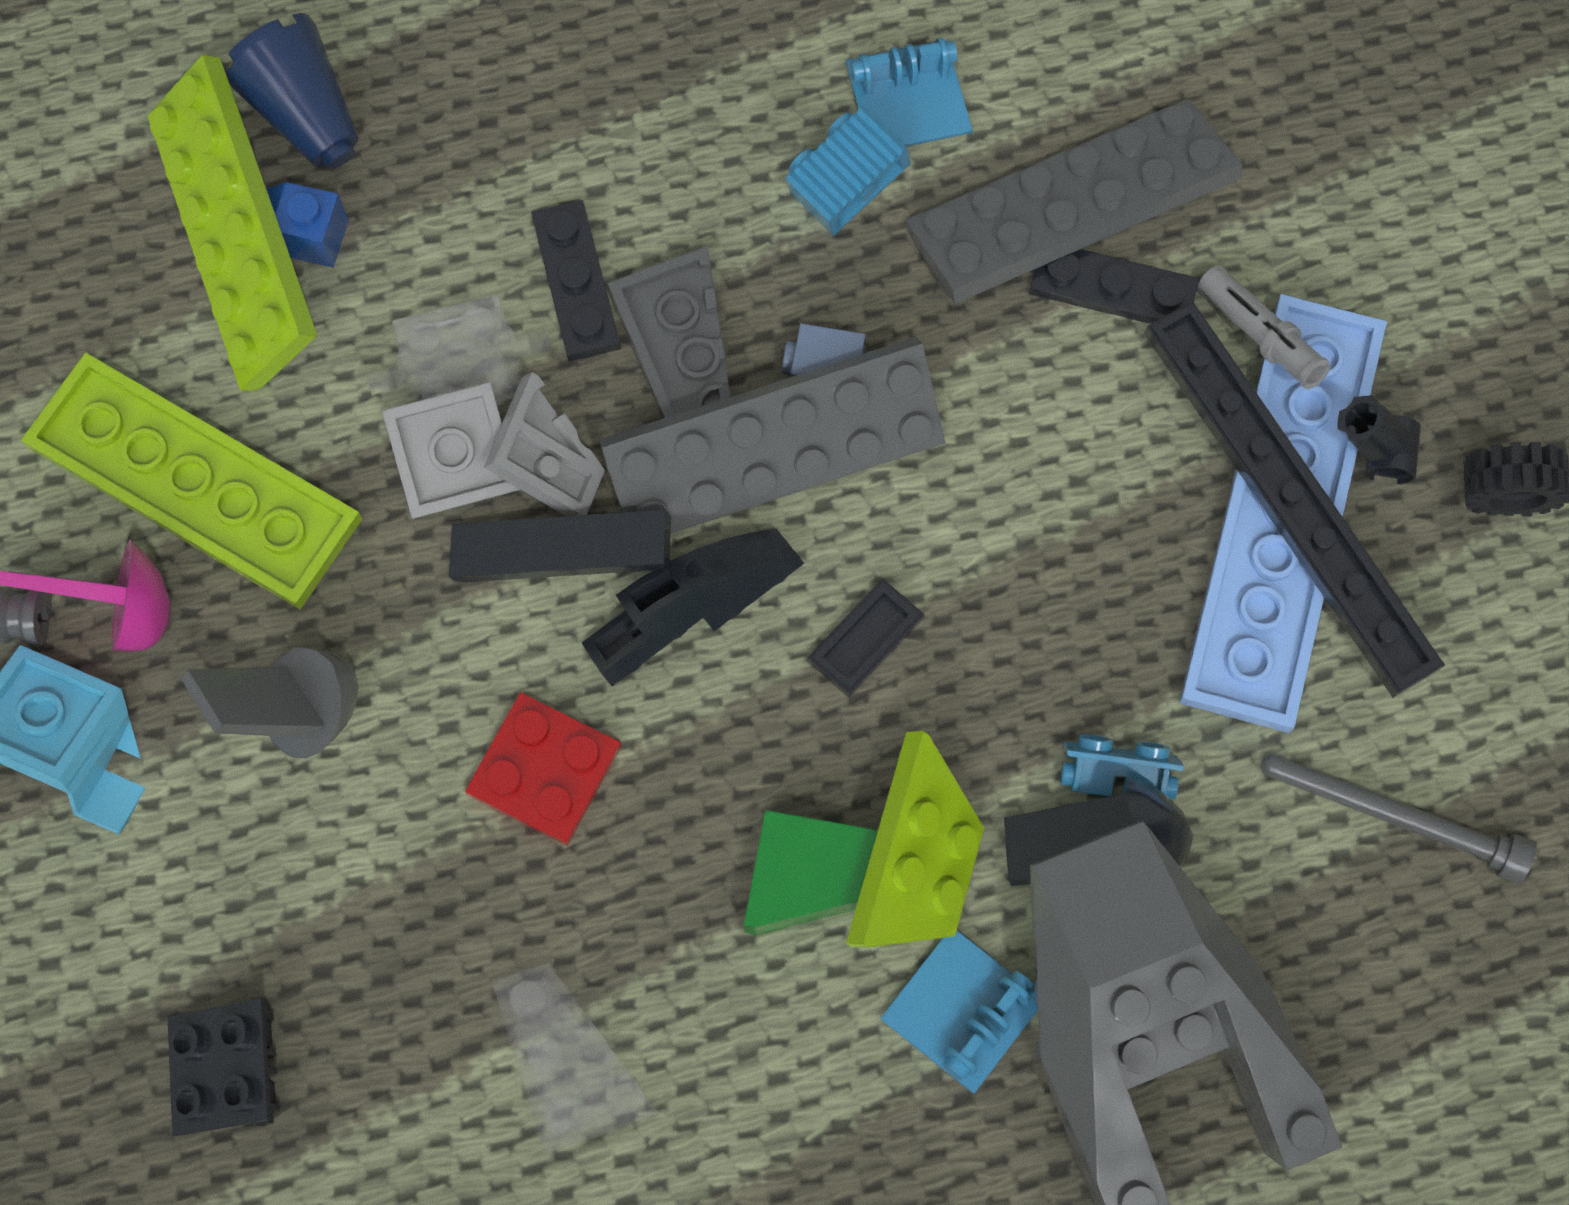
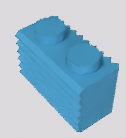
M865 106L859 107L855 114L848 112L840 116L830 127L826 141L821 143L817 150L806 149L800 153L791 163L786 177L790 193L833 236L911 165L908 148Z

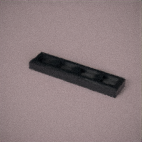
M665 509L452 524L449 578L454 582H479L670 570L671 515Z

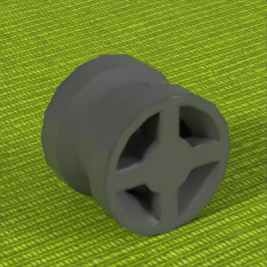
M0 587V643L8 644L17 638L24 639L29 645L45 644L48 638L52 611L49 593L29 590L26 594L17 593L11 587Z

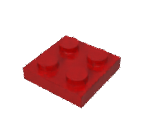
M520 692L465 793L473 799L568 846L622 745L621 742Z

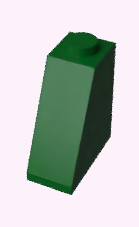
M765 810L744 921V933L759 935L855 911L878 830Z

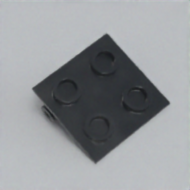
M265 998L167 1017L172 1137L250 1124V1126L274 1124V1112L280 1111L279 1104H276L275 1082H270L269 1076L278 1075V1071L275 1067H268V1058L277 1057V1053L274 1049H267V1046H272L271 1022H274L275 1018L274 1014L268 1013V1003H265Z

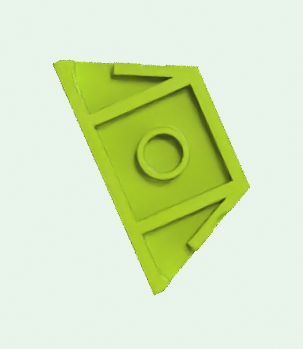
M924 731L906 732L846 944L851 947L869 948L953 937L956 935L984 826L929 734Z

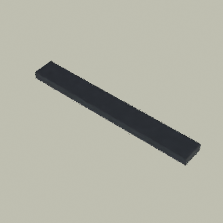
M1191 301L1148 325L1144 335L1392 698L1440 671L1445 666L1444 662L1195 303Z

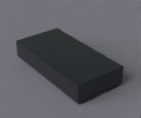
M882 578L808 656L807 662L850 698L924 619L925 614Z

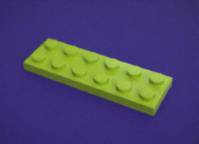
M202 54L147 117L240 391H253L262 388L318 335L220 57Z
M86 352L21 439V442L31 451L299 610L306 603L363 520L357 510Z

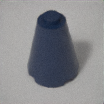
M304 13L293 14L292 16L297 23L283 27L278 19L269 22L246 36L230 51L229 56L234 63L230 69L223 65L229 84L313 166L321 167L326 165L328 169L338 168L355 155L353 147L357 144L359 138L318 28L312 18Z

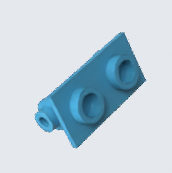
M1080 734L1078 743L1064 741V750L1067 756L1074 757V762H1063L1060 785L1071 786V792L1112 796L1114 777L1122 776L1125 777L1122 794H1127V776H1131L1153 786L1166 794L1170 799H1176L1178 777L1169 776V771H1183L1184 765L1178 756L1170 755L1171 748L1169 746L1152 742H1136L1135 750L1113 748V739L1091 734Z

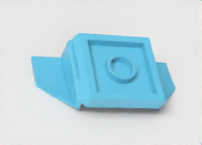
M20 645L0 671V764L66 792L73 815L120 835L146 788L105 770L116 748L141 759L122 689Z

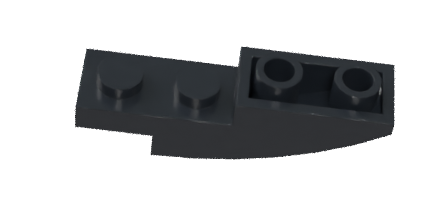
M777 529L750 532L697 548L671 560L670 570L651 571L616 594L625 610L584 640L582 645L603 677L611 686H614L628 674L636 671L644 662L673 640L684 635L689 628L704 618L711 629L716 631L730 619L738 616L746 607L771 588L783 582L791 573L801 567L804 562Z

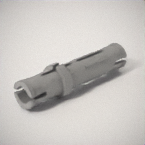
M1215 266L1202 276L1198 284L1199 293L1209 299L1236 326L1260 346V354L1269 363H1279L1300 382L1304 389L1314 388L1325 379L1330 370V365L1328 364L1330 362L1301 338V331L1295 324L1290 321L1283 322L1256 296L1252 295L1233 278L1223 266Z

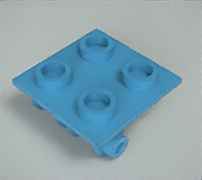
M941 37L936 38V41L917 46L907 44L902 49L893 47L888 52L868 56L864 53L860 54L859 58L846 60L858 109L865 106L905 147L973 132L953 63L957 62V50L954 41L947 42V39L944 40Z
M957 931L955 936L943 938L880 1020L974 1094L1038 1011V1005L1035 1003V991L1032 990L1034 984L1018 971L1012 974Z

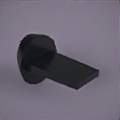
M1127 776V794L1005 817L1008 881L1011 886L1030 885V864L1139 820L1144 821L1181 867L1190 852L1193 833L1183 811L1166 794L1145 782Z

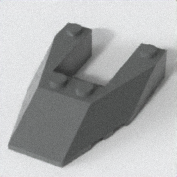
M1139 820L1030 864L1033 941L1036 942L1037 979H1034L1035 1003L1038 1005L1040 1040L1037 1043V1055L1093 1205H1170L1128 1089L1224 1049L1265 1155L1288 1171L1342 1148L1322 1090L1260 966L1144 821Z

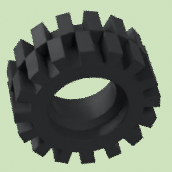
M1510 442L1511 446L1503 447L1501 444L1490 446V451L1483 448L1476 450L1475 455L1469 454L1465 457V461H1463L1465 505L1467 509H1472L1473 513L1486 512L1487 515L1504 514V516L1522 514V516L1529 517L1533 516L1532 512L1546 514L1551 512V508L1560 509L1564 507V503H1569L1568 454H1566V450L1563 448L1557 449L1556 445L1548 444L1541 447V442H1530L1528 446H1521V442Z

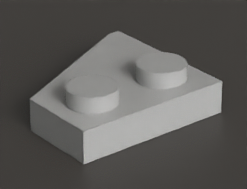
M531 372L521 378L483 468L565 516L587 515L605 470L592 451L580 442L577 430L565 413L559 416L556 414L540 391V388L545 384L538 375Z

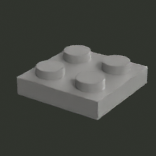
M490 382L382 411L412 519L520 491L516 486L483 468L502 425Z

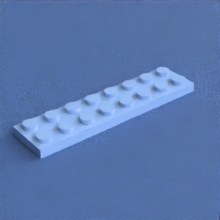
M1280 294L1276 302L1274 314L1283 322L1290 321L1295 324L1301 331V338L1330 362L1328 363L1330 370L1319 385L1311 389H1304L1300 382L1279 363H1269L1263 357L1255 391L1343 517L1358 449L1337 429L1339 411L1351 404L1354 397L1369 396L1371 394L1387 321ZM1237 469L1235 470L1179 703L1290 733L1295 727L1324 597Z

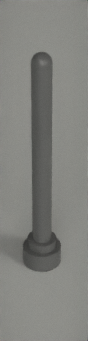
M1276 755L1266 756L1261 763L1262 772L1270 778L1488 860L1487 866L1497 870L1496 876L1518 885L1523 883L1533 863L1537 842L1512 833L1509 837L1499 834L1495 839Z

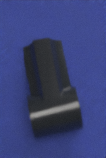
M1373 395L1354 397L1350 405L1339 411L1337 429L1367 458L1366 477L1370 480H1374L1375 475L1397 479V484L1400 485L1413 482L1417 474L1421 434L1420 423L1409 417L1392 415Z

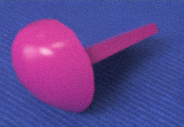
M129 540L126 545L117 585L0 570V585L114 603L111 631L113 651L136 652L152 648L162 639L170 624L171 600L162 575L146 553L132 540Z

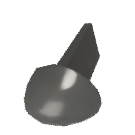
M294 647L275 660L272 667L188 669L181 678L214 733L270 736L278 749L292 758H309L316 755L339 735L352 717L359 690L355 670L344 659L327 651L303 647Z

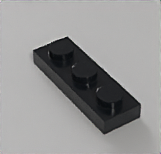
M583 200L531 212L568 362L620 350V340Z
M1079 249L1036 268L1029 295L1152 324L1191 301L1194 302L1200 278Z

